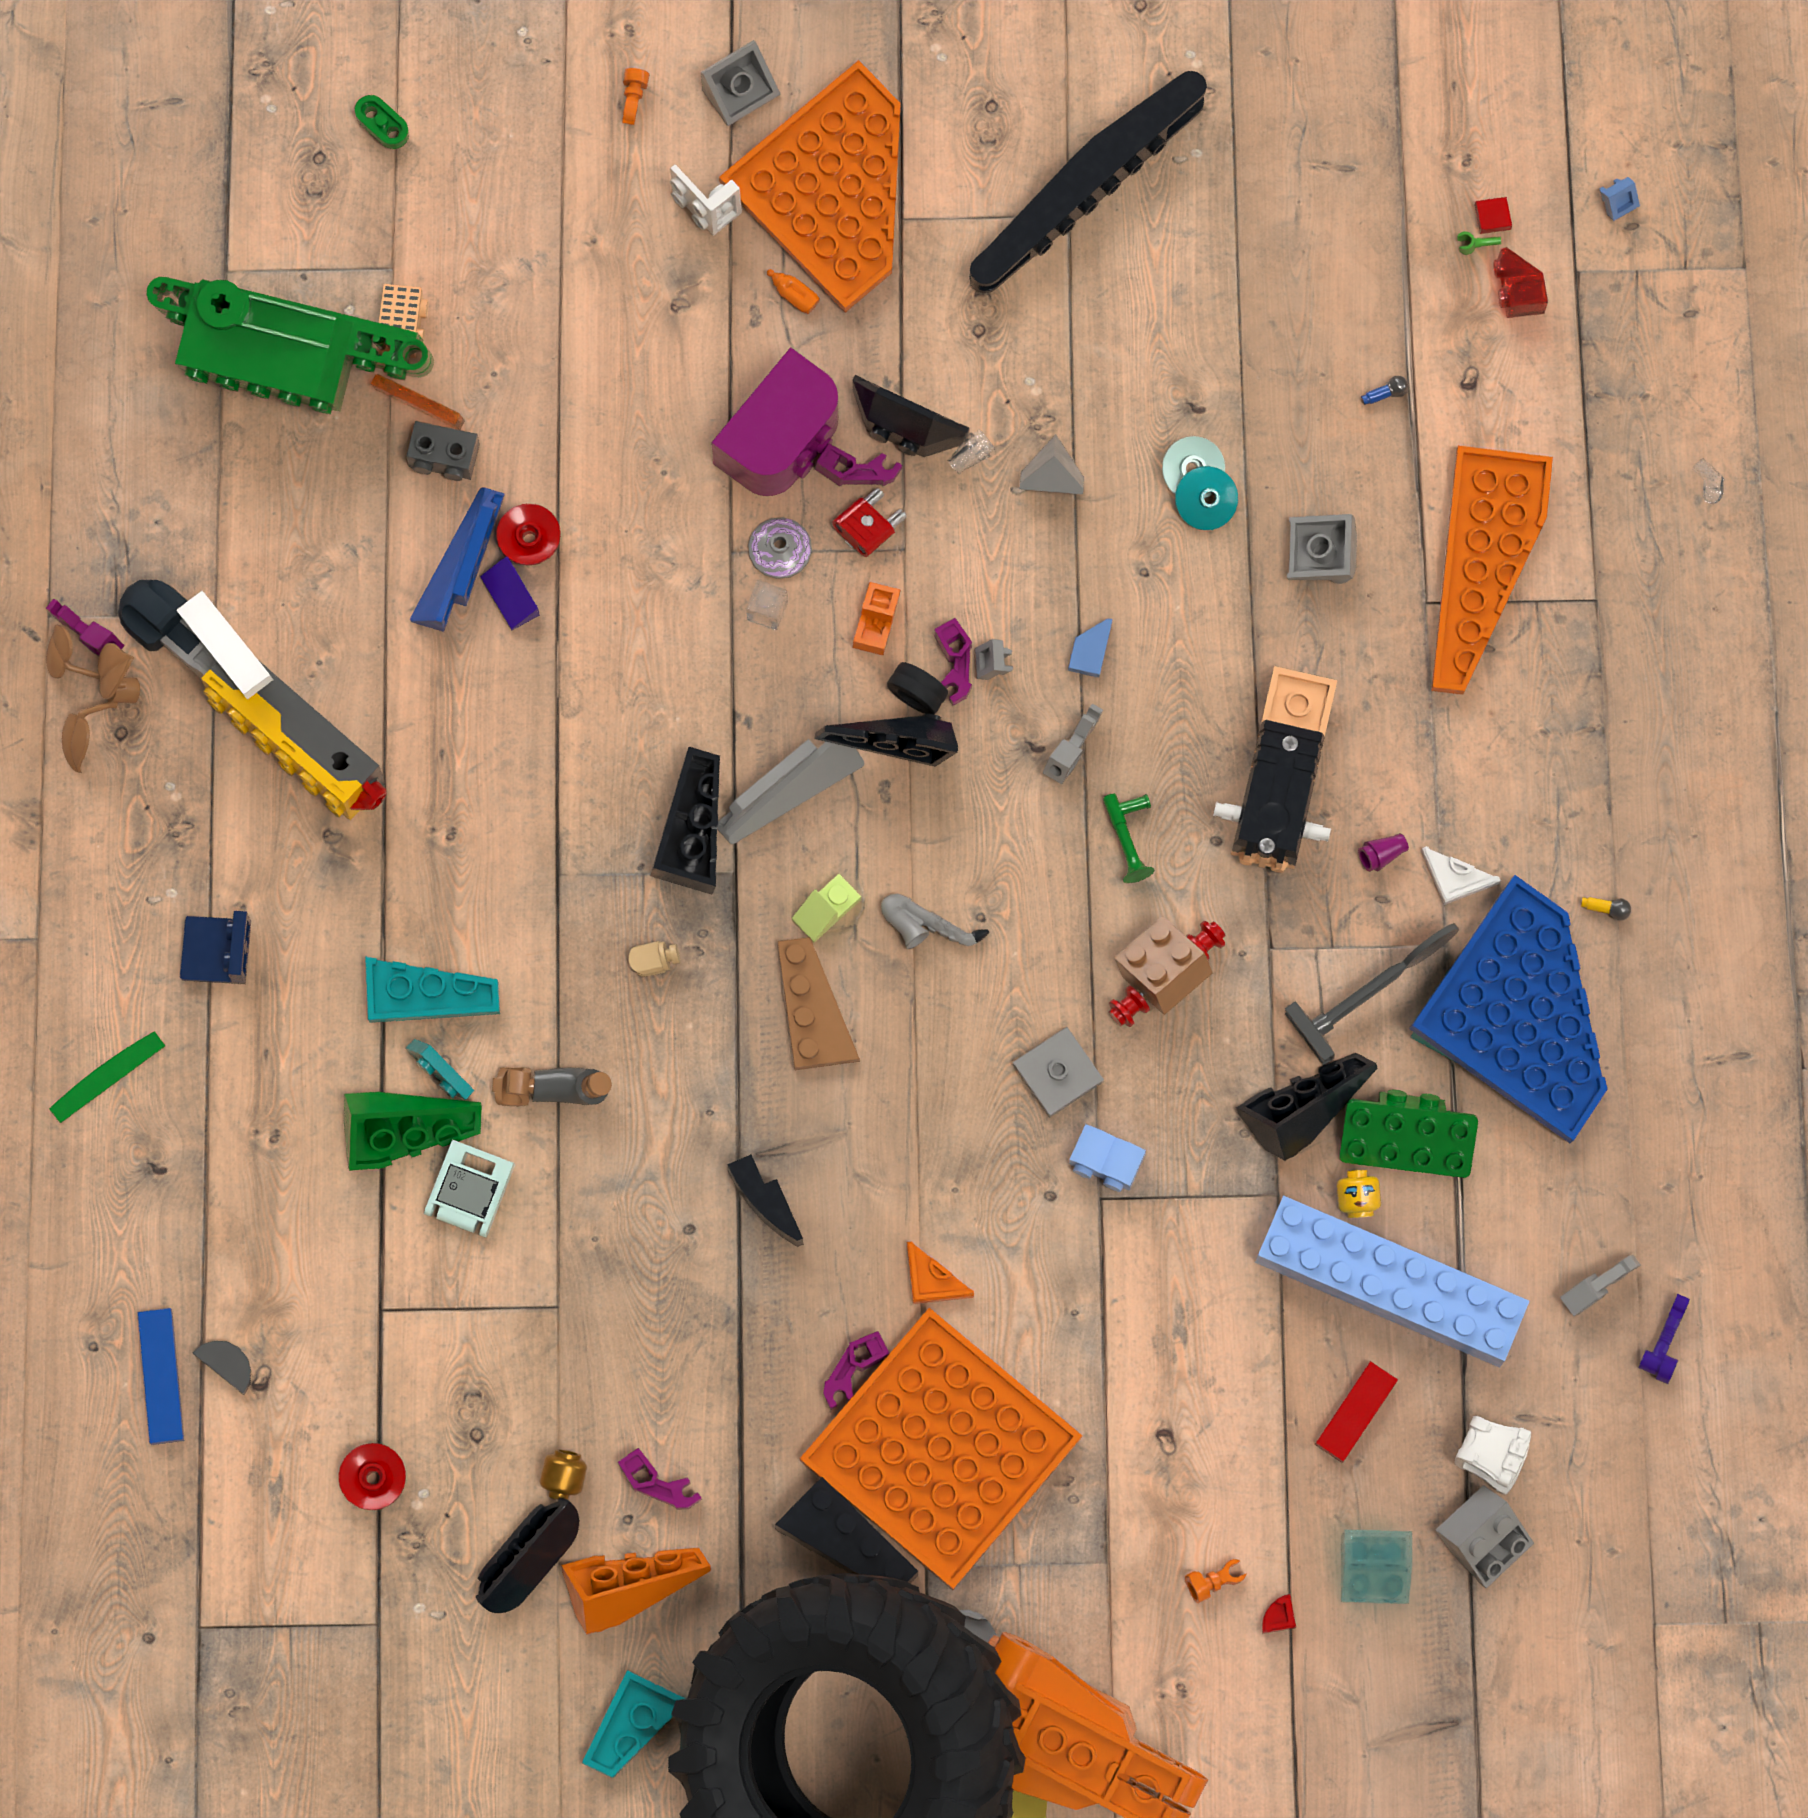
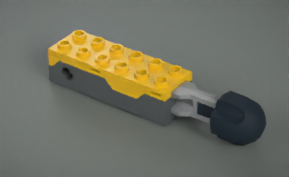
M139 580L126 588L120 599L118 614L120 623L127 633L148 651H158L161 647H166L202 680L205 687L203 692L209 698L207 702L220 714L225 711L232 718L231 723L244 735L249 732L256 739L254 742L256 746L266 755L272 752L280 760L278 762L279 766L290 776L296 773L303 780L301 784L309 793L315 797L320 794L327 801L325 805L337 817L343 814L351 821L360 810H374L383 802L387 791L384 787L385 781L380 766L264 664L262 666L270 674L273 681L249 699H246L177 612V609L188 600L173 587L159 580Z

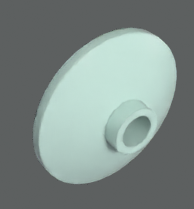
M1198 436L1185 437L1176 441L1167 450L1162 463L1164 481L1174 494L1180 480L1188 473L1186 466L1190 462L1194 463L1196 468L1210 466L1225 472V461L1219 448L1210 440ZM1207 492L1204 495V498L1209 497L1210 495H1212V493Z

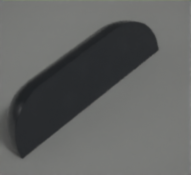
M559 1498L558 1502L546 1507L542 1504L538 1505L484 1566L478 1576V1580L481 1583L476 1599L486 1610L492 1613H506L518 1607L570 1548L578 1534L580 1522L578 1511L570 1501Z

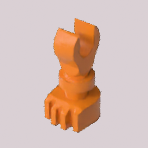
M638 68L625 69L623 84L629 87H626L624 91L626 102L622 123L635 124L638 102L643 97V90L641 88L647 89L650 74L645 70Z
M1233 1559L1228 1561L1222 1570L1216 1573L1211 1571L1206 1574V1578L1199 1571L1187 1574L1185 1576V1583L1194 1601L1200 1603L1211 1597L1210 1590L1216 1592L1221 1589L1222 1585H1236L1243 1581L1247 1573L1239 1577H1232L1229 1574V1568L1238 1564L1240 1560Z

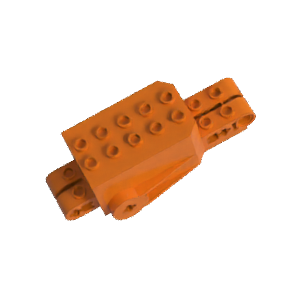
M1002 1632L1000 1637L993 1635L988 1643L996 1649L1002 1661L995 1673L1006 1688L1019 1699L1022 1714L1012 1723L1019 1748L1026 1757L1023 1773L1016 1774L1013 1777L1012 1788L1014 1791L1074 1810L1099 1804L1124 1818L1190 1817L1191 1812L1178 1804V1802L1187 1807L1194 1808L1208 1782V1778L1134 1738L1133 1736L1137 1728L1130 1706L1088 1685L1056 1658L1034 1644L1007 1632Z

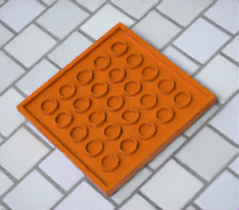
M928 1308L800 1457V1461L819 1478L823 1477L852 1506L950 1589L954 1590L1081 1440L1082 1435L931 1308Z

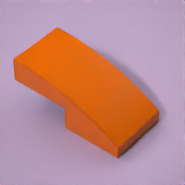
M873 582L869 583L852 648L884 655L901 589Z

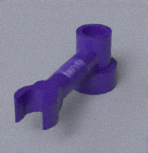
M1680 1294L1676 1296L1653 1352L1646 1350L1638 1367L1655 1375L1656 1380L1669 1384L1678 1363L1677 1359L1666 1354L1690 1301L1689 1298Z

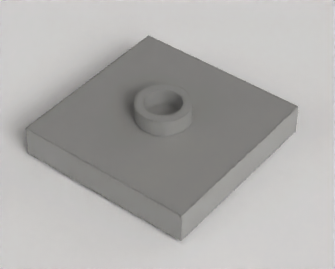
M1068 1027L1013 1062L1014 1068L1049 1118L1104 1082L1103 1077Z

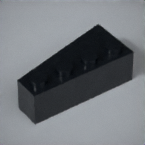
M823 1477L775 1524L776 1531L790 1537L803 1547L817 1553L849 1573L889 1577L906 1581L910 1584L918 1577V1570Z

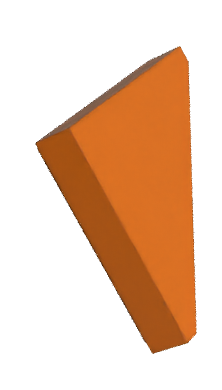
M912 1241L907 1242L913 1304L974 1298V1291L968 1288L953 1276L950 1271L918 1248Z

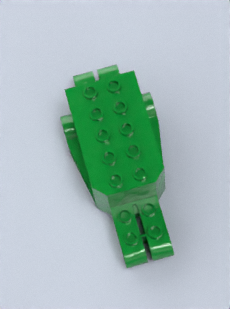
M157 277L147 287L146 295L148 301L162 314L166 315L165 318L170 319L171 323L184 326L175 364L185 372L184 376L189 377V380L207 384L208 380L219 384V387L238 392L239 388H243L256 397L269 399L271 395L278 397V399L282 400V403L300 407L301 403L312 407L314 411L331 415L332 410L341 411L352 364L359 370L371 373L375 372V368L383 369V372L387 373L388 377L405 380L406 375L417 378L424 377L431 372L434 366L432 353L425 346L424 340L418 332L240 289L234 283L227 280L208 281L202 279L199 283L195 282L193 284L169 277ZM172 293L178 299V304L170 297H165L164 301L162 298ZM374 343L379 349L385 350L387 345L390 348L389 352L384 351L381 356L375 348H372V346ZM413 353H422L418 363L409 364V358Z

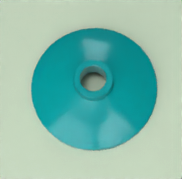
M1210 466L1198 467L1189 471L1180 480L1175 493V504L1179 515L1188 525L1200 530H1214L1225 525L1233 517L1238 505V491L1232 478L1221 469ZM1207 492H1211L1214 495V501L1211 504H1207L1204 500V495Z

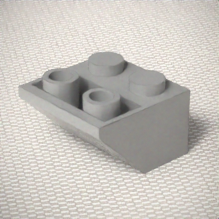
M1485 1485L1476 1491L1436 1529L1448 1550L1485 1588L1490 1586L1534 1544L1507 1501Z

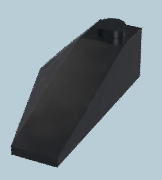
M1358 1053L1351 1054L1320 1067L1318 1070L1319 1074L1304 1079L1297 1076L1290 1079V1086L1275 1092L1272 1087L1259 1092L1236 1107L1237 1113L1266 1151L1286 1161L1296 1156L1299 1151L1315 1140L1378 1069L1377 1064Z

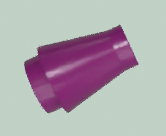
M1399 833L1394 836L1364 842L1363 847L1358 849V855L1363 867L1368 872L1373 870L1378 872L1399 855L1408 851L1409 846L1404 835Z

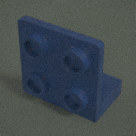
M234 911L233 919L187 916L185 918L180 970L182 981L246 984L251 919L247 911Z

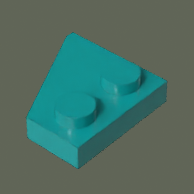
M414 1039L405 1048L417 1059L416 1063L430 1076L433 1074L441 1081L439 1087L451 1098L457 1096L466 1100L475 1091L431 1045Z

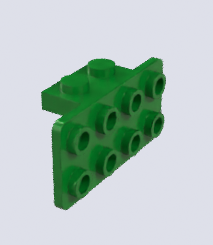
M1392 1089L1387 1092H1379L1378 1102L1351 1099L1347 1102L1339 1154L1340 1160L1349 1164L1466 1178L1471 1173L1478 1118L1474 1114L1446 1111L1445 1100L1433 1094H1421L1418 1097L1407 1095L1406 1092Z

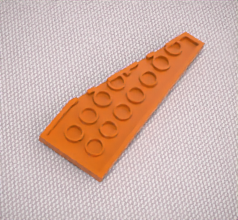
M1458 445L1431 691L1464 694L1546 521L1553 457Z

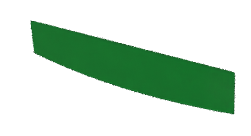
M155 1031L143 1037L82 1079L49 1108L50 1111L62 1123L164 1048L165 1044Z

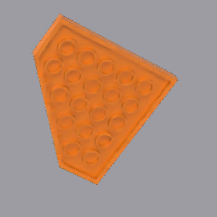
M859 60L719 176V182L723 185L727 184L730 180L735 182L740 188L741 205L845 313L892 274L901 103Z

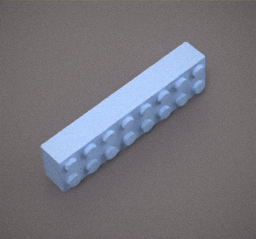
M1284 1195L1255 1263L1499 1368L1506 1360L1529 1304L1527 1299Z

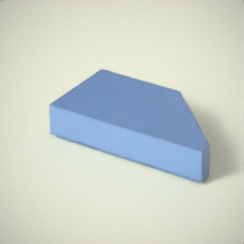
M1108 618L1075 638L1068 671L1100 677L1113 619Z

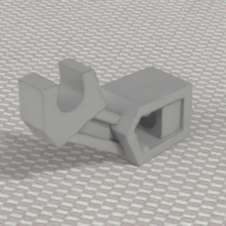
M1094 704L1089 707L1087 714L1082 716L1070 741L1068 742L1063 739L1049 757L1043 774L1063 784L1083 754V750L1080 748L1095 728L1103 709Z
M1630 1255L1601 1276L1597 1277L1596 1274H1593L1584 1279L1560 1298L1573 1316L1579 1315L1608 1293L1606 1287L1622 1280L1628 1273L1641 1266V1264L1634 1255Z

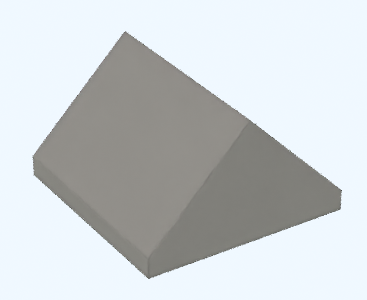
M754 40L701 72L702 91L728 126L780 95L779 89Z

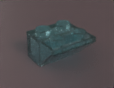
M1344 1530L1341 1534V1602L1409 1604L1412 1574V1531Z

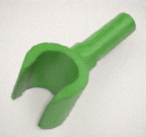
M1461 232L1457 236V240L1460 242H1471L1468 246L1459 247V251L1463 255L1473 253L1477 247L1501 245V237L1474 238L1470 232Z

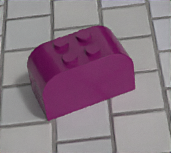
M790 347L711 442L713 464L743 487L761 496L781 494L788 490L799 477L801 479L805 478L813 467L812 461L818 453L822 454L829 443L832 444L833 439L831 438L838 426V391L832 378Z

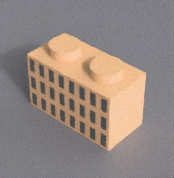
M384 284L379 323L418 332L424 340L425 330L420 329L421 318H427L429 302L428 299H424L422 288ZM386 345L385 350H381L378 347L377 350L382 355L384 351L389 352L390 348ZM417 352L413 353L410 358H416Z

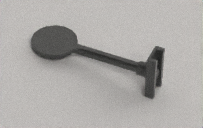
M1453 923L1439 930L1415 948L1401 963L1386 969L1326 1014L1322 1012L1311 1020L1295 1001L1285 1008V1015L1324 1066L1335 1057L1334 1051L1324 1037L1325 1034L1334 1029L1333 1025L1398 979L1405 969L1417 965L1439 950L1457 934L1459 928Z

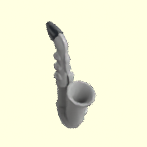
M890 894L881 903L882 914L886 921L903 936L907 949H912L922 943L928 937L929 931L932 933L937 931L941 936L948 937L950 941L959 942V944L965 946L977 944L989 934L988 929L966 933L933 912L930 913L911 901V898L901 894Z

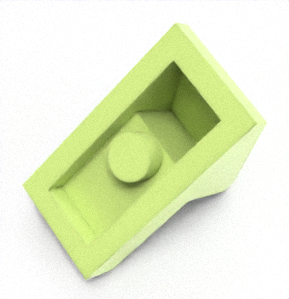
M838 874L822 890L818 892L815 889L792 917V921L813 942H816L861 901V896Z

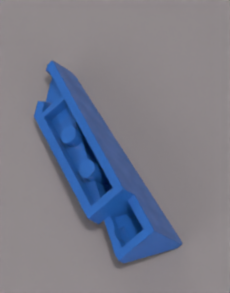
M485 487L479 489L411 615L410 621L412 623L444 632L454 603L467 606L505 493Z

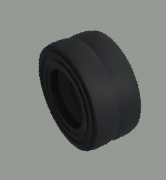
M901 662L897 666L894 674L887 682L888 689L898 699L924 714H936L948 695V690L935 677L921 668L906 662Z

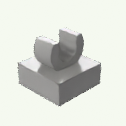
M991 639L975 648L977 679L989 680L997 675H1005L1013 670V666H1006L1004 663V658L1012 655V650L1004 648L1003 640Z

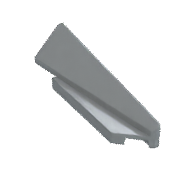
M808 739L734 800L729 807L731 811L718 821L717 830L730 844H735L862 768L864 760L856 748L825 742L817 749Z

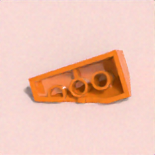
M700 1548L658 1551L654 1557L645 1558L636 1557V1553L625 1554V1559L605 1561V1555L592 1556L561 1565L575 1616L586 1635L602 1632L605 1629L622 1624L711 1571V1565Z

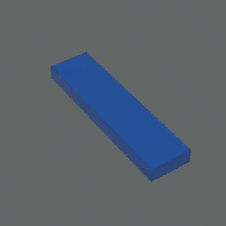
M171 1308L138 1312L149 1442L151 1445L185 1441L173 1311Z

